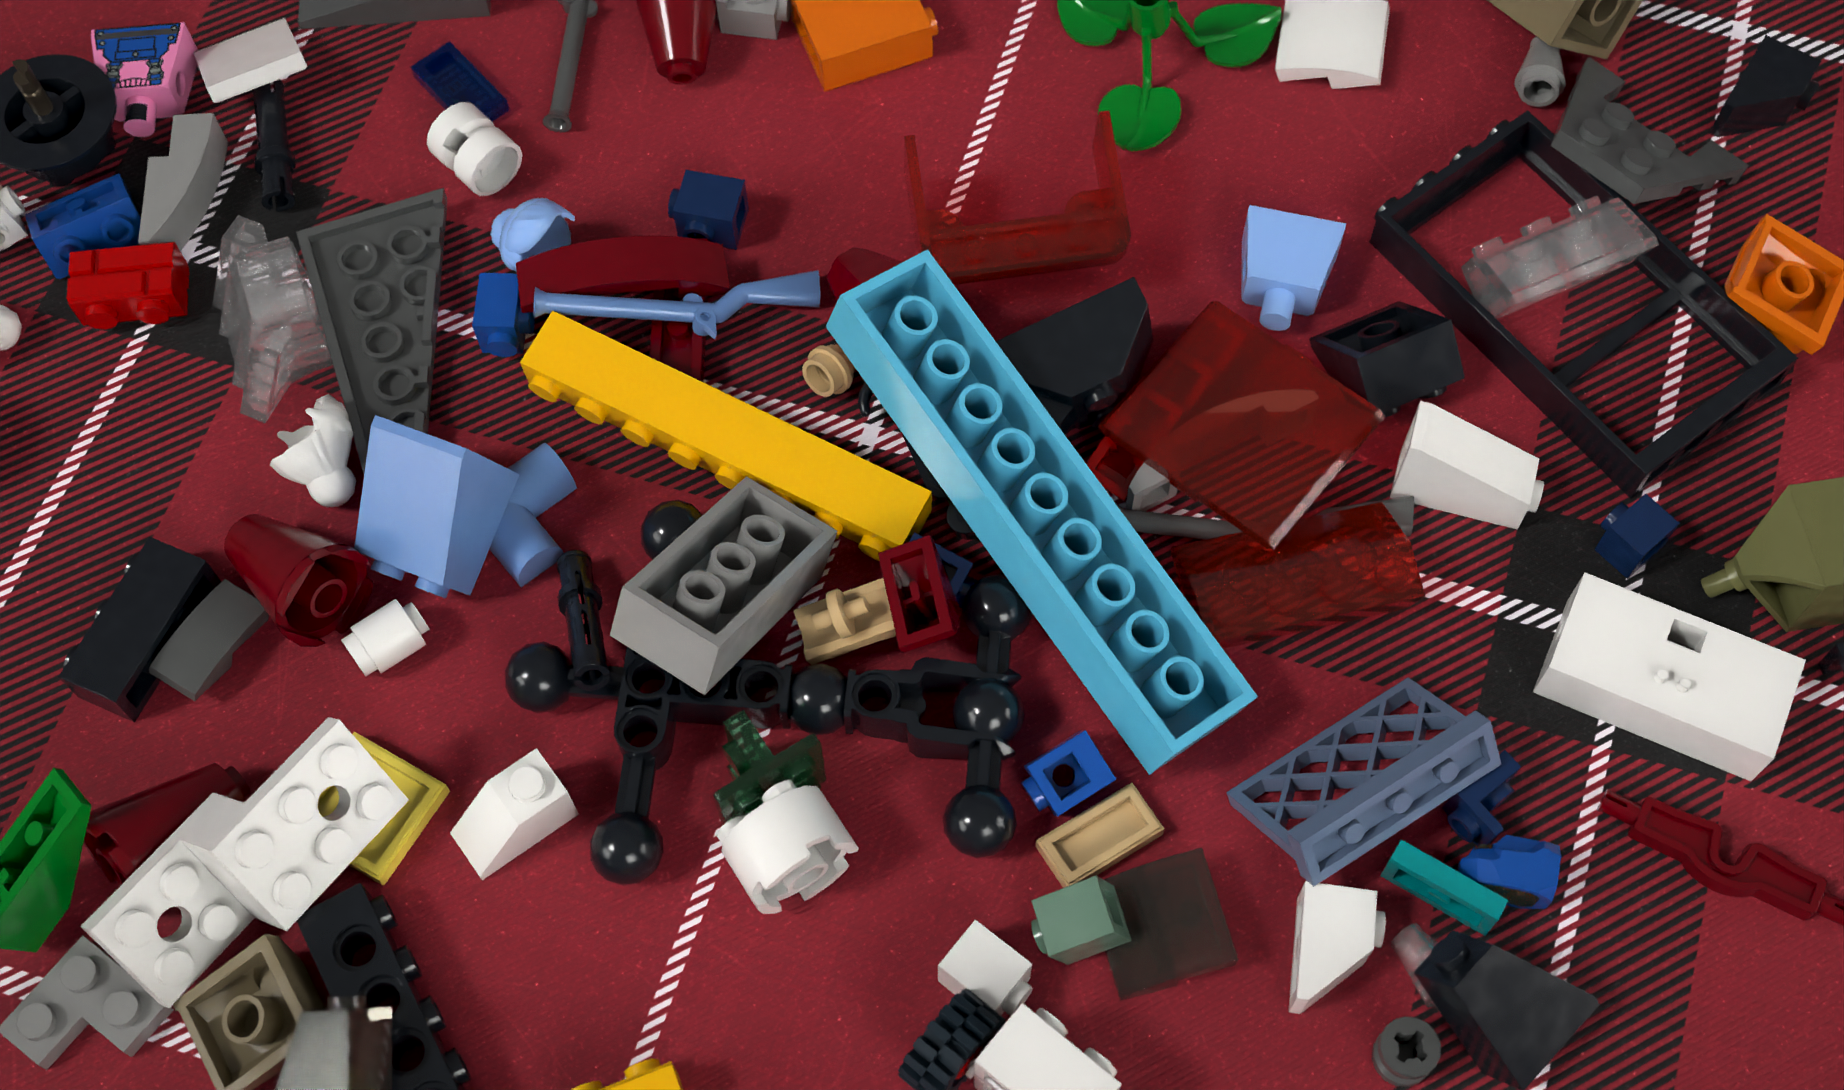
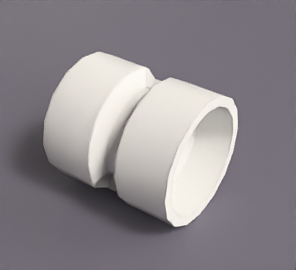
M460 102L447 108L433 122L428 132L427 146L429 151L447 168L454 171L455 175L479 196H489L500 191L513 179L521 165V148L502 130L494 127V123L470 102Z

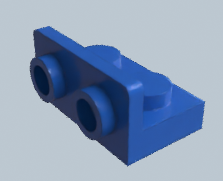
M120 173L25 214L32 240L57 279H62L69 275L70 252L136 246L139 244L141 216Z

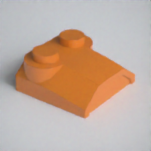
M1766 214L1760 219L1742 245L1724 287L1727 296L1761 322L1793 354L1804 350L1812 355L1824 346L1843 301L1844 260Z

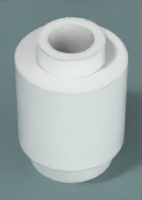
M394 599L351 626L352 633L341 639V641L363 674L368 676L377 669L380 673L385 672L424 647L426 643L421 635L430 629L412 602L402 607L397 599Z

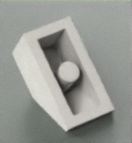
M536 748L488 780L450 834L480 878L484 880L579 815L568 791Z
M1305 881L1297 897L1289 1013H1303L1364 965L1374 947H1382L1386 915L1383 911H1376L1377 891L1323 883L1312 886L1308 881Z

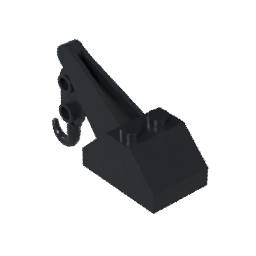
M1132 277L996 342L1064 435H1066L1072 427L1083 429L1092 425L1093 428H1099L1110 424L1121 414L1120 411L1125 408L1132 398L1153 343V334L1148 303L1135 277ZM866 382L862 386L858 398V406L863 417H868L871 414L870 400L874 394ZM903 435L926 488L932 491V496L949 503L947 521L953 533L964 540L978 538Z

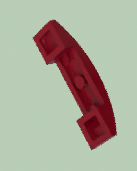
M677 236L605 238L562 246L516 263L521 313L533 312L535 287L546 293L592 296L677 288L678 299L684 298L689 293H695L702 297L723 295L730 291L723 245L695 238Z

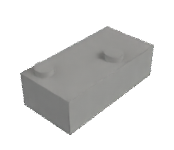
M746 476L622 587L610 636L705 695L822 578L838 531Z

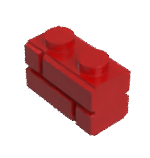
M175 242L70 252L68 269L70 278H68L66 298L68 305L83 326L88 325L95 329H111L118 322L137 320L148 324H162L167 322L169 317L188 315L187 289H189V267Z

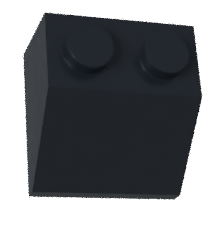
M1401 301L1309 338L1312 350L1347 406L1372 418H1384L1394 415L1401 410V405L1417 398L1426 399L1439 396L1447 390L1448 385L1465 378L1452 320Z

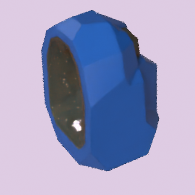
M1505 835L1492 845L1480 844L1477 847H1473L1469 855L1460 860L1457 871L1509 900L1507 906L1520 909H1546L1552 902L1558 885L1561 862L1560 846L1546 841Z

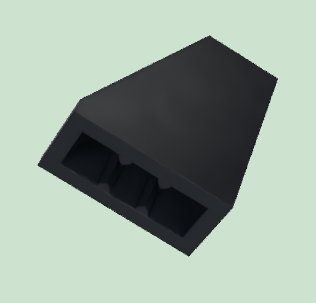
M1454 930L1433 947L1430 955L1413 972L1480 1071L1519 1090H1525L1600 1005L1595 996L1494 944Z

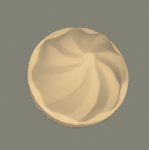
M832 344L827 346L820 345L814 348L809 353L808 360L802 367L803 376L808 386L815 393L823 397L845 392L851 386L854 377L853 373L856 370L840 346Z

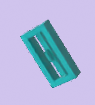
M1403 840L1399 842L1380 875L1484 936L1499 920L1509 901Z

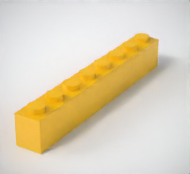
M553 310L520 361L529 383L528 387L539 397L550 402H556L559 398L575 406V411L592 423L601 425L604 421L621 428V433L626 438L640 446L649 447L650 443L668 451V456L685 468L695 470L697 466L714 473L716 480L730 490L747 476L837 530L835 539L842 535L859 543V549L875 560L879 561V552L908 543L914 532L919 534L932 511V491Z

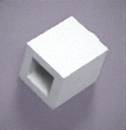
M975 920L939 963L938 982L955 995L957 993L960 994L962 989L968 988L998 1014L1002 1015L1005 1011L1008 1015L1012 1016L1018 1007L1025 1003L1033 990V987L1027 983L1030 980L1032 963Z

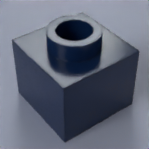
M1645 494L1630 508L1622 502L1608 514L1600 524V527L1606 532L1594 550L1628 579L1664 547L1679 525V522Z

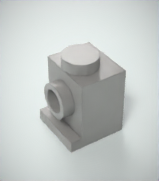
M716 0L721 33L777 40L781 21L788 22L791 15L790 0Z

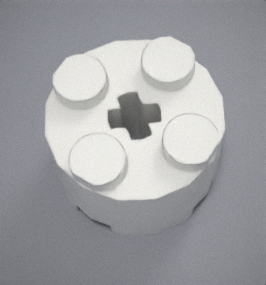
M785 780L770 787L762 796V805L746 816H738L729 820L720 828L717 834L722 844V854L755 907L762 914L781 912L782 906L779 901L798 892L803 900L806 901L827 888L849 868V864L844 858L845 854L858 852L859 849L822 791L817 786L796 788L792 780Z

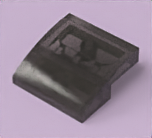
M1202 847L1162 858L1103 879L1115 887L1132 940L1105 951L1120 1001L1175 987L1179 980L1237 964L1238 956Z

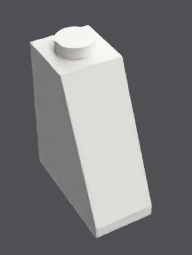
M1420 401L1400 451L1390 498L1414 496V504L1518 530L1527 511L1534 513L1537 511L1543 493L1544 481L1536 480L1539 458L1432 403Z

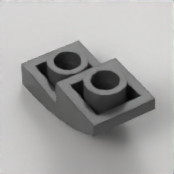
M224 579L201 601L173 633L149 666V673L193 701H196L232 667V653L268 621L269 615L257 598Z

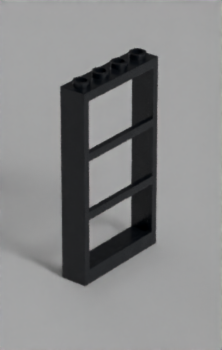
M1527 110L1511 122L1508 120L1501 121L1490 131L1486 139L1474 148L1471 145L1462 148L1452 158L1449 165L1438 173L1434 171L1426 173L1417 181L1412 191L1402 198L1392 197L1387 200L1374 216L1376 223L1369 243L1446 318L1451 319L1452 324L1632 499L1778 387L1798 357L1751 314L1731 300L1725 290L1619 193L1550 146L1554 134ZM1520 158L1584 218L1473 297L1409 234ZM1598 230L1664 293L1557 373L1552 374L1487 309ZM1678 305L1738 360L1747 371L1636 455L1567 387Z

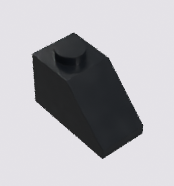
M1766 35L1724 103L1709 133L1716 137H1724L1785 125L1795 107L1805 111L1820 83L1811 79L1822 60Z

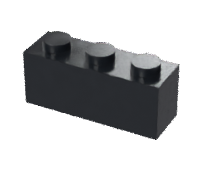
M149 537L141 551L135 553L128 561L124 577L110 598L105 599L99 605L95 613L94 622L80 644L74 646L67 654L63 670L58 678L78 698L135 722L161 682L160 679L149 673V666L183 621L222 581L206 560Z

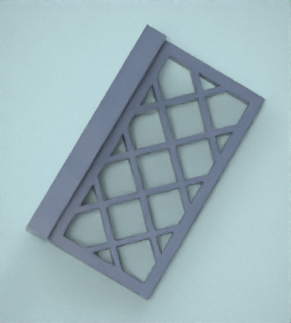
M1408 677L1226 793L1230 805L1295 859L1300 875L1312 886H1316L1502 763L1491 720L1476 710L1464 716ZM1409 700L1419 706L1418 714L1390 715L1393 710ZM1446 729L1432 739L1425 740L1426 730ZM1414 731L1412 741L1385 742L1386 732ZM1374 733L1372 743L1345 744L1346 740L1356 734ZM1381 759H1399L1385 769L1379 770ZM1368 760L1367 768L1364 771L1339 772L1341 761ZM1328 762L1326 772L1299 773L1302 768L1310 763ZM1354 788L1337 800H1332L1335 789ZM1297 790H1321L1319 801H1293L1294 793ZM1282 791L1279 802L1255 803L1252 801L1265 792ZM1307 818L1292 829H1286L1288 819Z

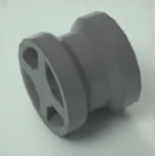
M1404 1016L1394 1019L1383 1029L1372 1047V1062L1376 1072L1386 1082L1399 1087H1410L1420 1083L1436 1067L1441 1056V1043L1437 1033L1427 1022L1416 1017ZM1414 1048L1417 1051V1058H1415Z

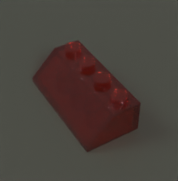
M1383 502L1173 546L1170 549L1181 593L1223 649L1407 609L1425 596L1411 542Z

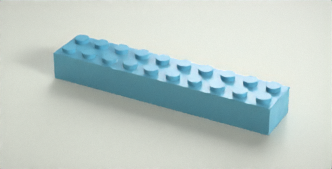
M928 249L839 296L826 324L827 330L1149 775L1233 718L1258 697Z

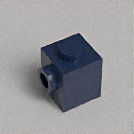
M686 170L680 189L674 188L672 190L668 204V216L675 221L678 237L708 238L710 242L722 244L723 248L737 250L749 211L745 180Z

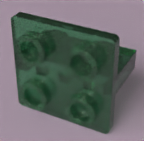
M744 710L723 722L728 743L722 746V750L730 763L727 769L733 781L713 794L722 826L735 817L746 816L762 805L763 794L770 787L782 781L792 780L796 788L817 786L821 789L820 784L825 782L826 775L821 742L815 733L806 736L774 756Z

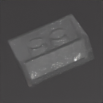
M1595 196L1569 208L1568 211L1571 217L1553 224L1550 216L1544 217L1520 229L1521 238L1504 244L1500 236L1472 248L1471 251L1474 257L1468 260L1461 267V270L1473 297L1496 319H1499L1631 264L1659 246L1655 234L1619 197L1601 204L1599 197Z

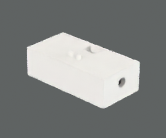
M1584 573L1567 600L1533 693L1752 781L1775 758L1806 660L1606 580Z

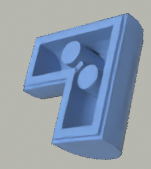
M546 443L541 444L508 467V469L520 475L489 549L520 587H523L551 567L564 554L560 546L538 522L536 517L577 489L575 481L563 461Z

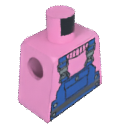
M184 22L91 30L94 64L107 75L113 85L117 98L115 120L124 121L123 127L128 134L136 137H148L155 131L156 118L173 117V115H181L185 112L198 65L193 52L198 51Z

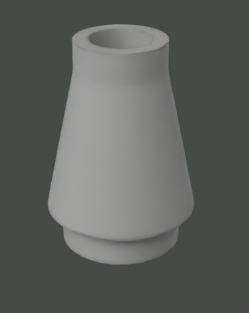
M1537 36L1532 39L1530 49L1514 82L1519 97L1526 104L1536 107L1547 106L1553 103L1565 88L1560 48L1549 46Z

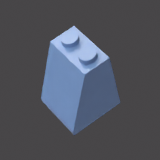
M375 415L370 428L354 548L361 554L374 559L371 569L400 581H402L405 572H409L419 576L415 587L443 598L447 597L450 589L470 596L520 474L467 448Z

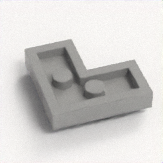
M82 935L0 1025V1033L38 1066L48 1070L88 1024L92 1025L122 1052L133 1057L174 1009L159 1004L116 961Z

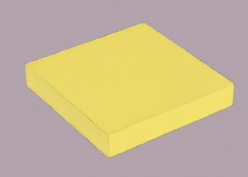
M354 732L352 735L409 799L349 864L350 867L384 886L445 800L450 790L443 782ZM335 786L326 788L318 799V811L322 817L330 815L338 806L339 793Z

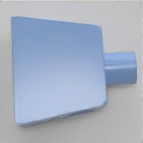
M1249 205L1242 236L1241 299L1246 304L1262 307L1259 322L1263 327L1273 331H1283L1290 327L1293 313L1305 316L1314 314L1337 259L1346 223Z

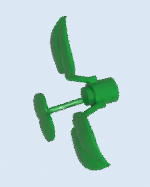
M1057 0L1059 17L1065 32L1070 38L1080 44L1087 46L1106 45L1115 38L1119 29L1128 31L1131 26L1142 38V88L1131 84L1118 86L1103 97L1098 108V120L1103 133L1122 150L1126 149L1129 151H1141L1157 146L1174 132L1180 121L1181 104L1177 92L1169 87L1151 88V39H1156L1164 34L1170 25L1171 18L1194 47L1205 46V55L1210 62L1224 67H1241L1255 62L1264 54L1272 41L1282 17V8L1278 6L1256 3L1224 4L1209 8L1198 15L1194 20L1193 31L1178 11V3L1176 1Z

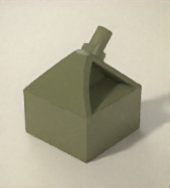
M1844 477L1788 485L1734 558L1725 562L1724 569L1701 579L1705 593L1710 598H1713L1734 588L1739 592L1749 589L1785 632L1843 624Z

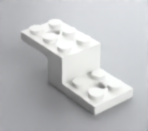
M328 717L245 803L212 793L81 927L159 1004L170 1008L254 918L288 931L409 799L339 719ZM335 786L339 793L338 806L330 815L322 817L318 811V799L326 788ZM178 906L182 914V921L178 930L168 937L161 938L157 931L159 917L168 908Z

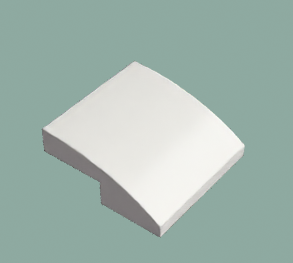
M1285 0L1275 66L1279 81L1328 77L1332 89L1380 85L1390 12L1389 2L1386 0Z

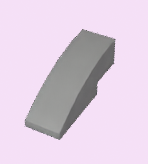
M214 113L173 115L169 156L148 157L138 239L140 245L175 242L181 251L202 222L215 196L224 169L228 141Z

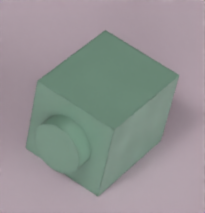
M1098 876L1090 877L1031 900L1037 918L1031 921L1032 933L1037 946L1043 954L1047 953L1048 957L1066 965L1132 941L1114 885Z

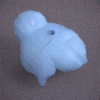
M533 198L520 204L515 209L508 208L493 220L490 235L493 244L500 250L504 264L508 269L516 271V263L548 250L570 245L571 232L565 217L575 221V216L547 198Z

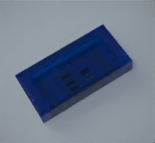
M450 41L410 67L414 78L445 110L460 102H470L492 122L510 110L507 99Z

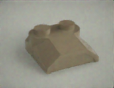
M264 934L182 995L173 1004L175 1011L180 1012L216 1090H253L296 1060L305 1061L318 1056L328 1045L332 1033L330 1014L304 962L279 936Z

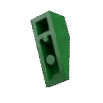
M53 768L0 841V949L37 952L70 907L92 805L63 769Z

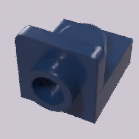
M1506 750L1499 754L1502 763L1500 766L1449 798L1442 807L1448 815V822L1454 832L1464 841L1473 842L1477 847L1489 846L1503 831L1502 825L1490 812L1515 791L1508 783L1521 766Z

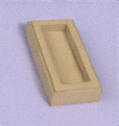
M1130 783L1037 839L1035 847L1061 886L1065 888L1090 877L1097 876L1163 835L1164 827L1134 784Z

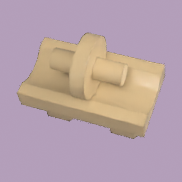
M883 578L845 592L838 588L826 593L825 599L794 610L803 638L805 658L811 665L896 636Z

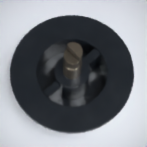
M53 54L27 60H15L12 62L14 66L0 74V164L15 170L24 171L36 179L48 181L54 187L67 186L75 178L96 167L116 147L112 124L117 110V98L113 85L99 67L76 56Z

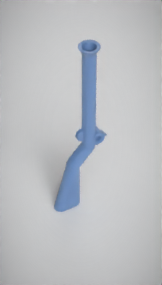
M815 270L741 283L733 287L715 303H703V299L695 293L685 295L683 301L546 293L535 287L533 315L536 318L543 314H551L553 310L561 315L692 322V329L697 335H710L715 340L717 335L716 323L726 321L747 303L818 308L821 296L819 271Z

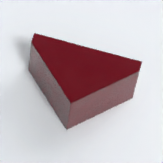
M928 535L879 552V562L897 642L901 652L904 653L956 635L961 610L932 537Z

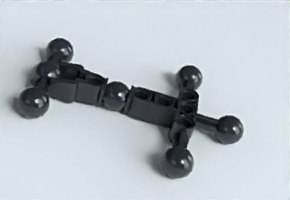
M681 500L665 501L648 511L640 531L641 545L646 554L653 560L703 514L692 504ZM1005 575L984 576L974 583L965 595L962 613L967 627L978 638L976 664L923 657L914 663L912 670H869L857 675L856 670L849 669L848 677H846L839 669L823 663L805 666L794 674L793 665L785 664V668L780 669L774 663L767 661L740 659L716 683V685L720 686V690L711 697L701 698L694 695L696 691L694 688L629 647L626 649L624 667L608 666L610 681L606 686L593 691L582 690L574 684V669L570 656L558 646L543 641L526 644L512 654L505 669V688L515 703L535 713L554 711L568 701L569 697L618 700L614 737L623 756L615 814L610 815L597 826L590 841V860L596 872L607 881L623 886L641 883L656 871L663 855V837L658 827L649 820L655 772L662 768L670 758L676 722L760 729L773 728L781 723L783 729H790L792 722L800 730L816 736L834 733L845 725L846 734H853L854 729H857L864 735L873 738L908 743L909 751L919 758L967 759L965 788L955 794L946 805L943 815L944 833L951 845L959 852L974 858L993 856L1003 850L1013 838L1017 825L1013 806L1008 798L1000 792L1002 760L1011 758L1016 754L1008 742L1020 731L1025 717L1023 701L1013 688L1021 679V675L1009 669L1011 641L1027 628L1032 612ZM659 679L664 681L663 686L654 693L646 694L639 692L642 684L648 680ZM760 688H770L777 692L767 702L759 703L750 699V696ZM960 692L952 709L953 720L957 729L922 725L920 723L921 717L926 712V701L923 699L924 693ZM877 696L885 698L890 702L885 709L874 712L866 710L861 706L865 700ZM651 731L657 734L652 743L645 747L630 745L635 735L641 732Z

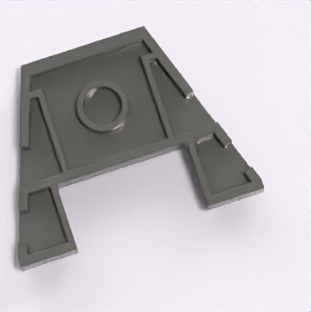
M1592 58L1586 59L1576 77V84L1568 98L1569 103L1562 114L1550 146L1633 204L1677 196L1683 187L1693 186L1698 191L1711 189L1717 180L1724 179L1723 181L1727 185L1735 184L1740 180L1749 165L1711 140L1693 155L1687 156L1676 148V144L1671 137L1659 131L1649 130L1634 119V114L1626 106L1610 102L1617 97L1626 81Z

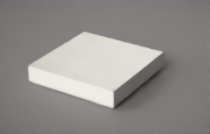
M285 18L193 52L213 103L227 100L305 70L307 67Z

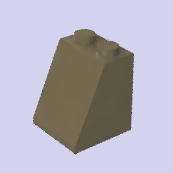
M1643 0L1487 1L1549 46L1607 59Z

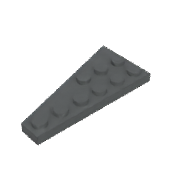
M444 188L296 232L345 409L348 412L349 422L352 426L353 437L363 473H365L370 428L375 415L428 434L448 203Z

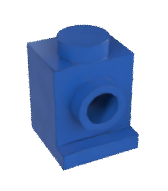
M480 273L472 327L482 353H491L499 357L523 354L526 334H533L535 318L533 312L521 313L517 274Z
M1080 730L1026 764L1024 767L1030 777L1021 783L1039 812L1049 806L1052 813L1058 817L1117 779L1087 731ZM1066 764L1073 771V779L1069 785L1061 787L1054 782L1052 774L1058 765Z

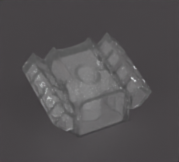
M238 215L221 239L213 306L222 310L219 334L228 338L235 364L232 384L244 389L240 413L266 423L293 382L316 370L333 366L308 273L289 236L267 242L262 224Z

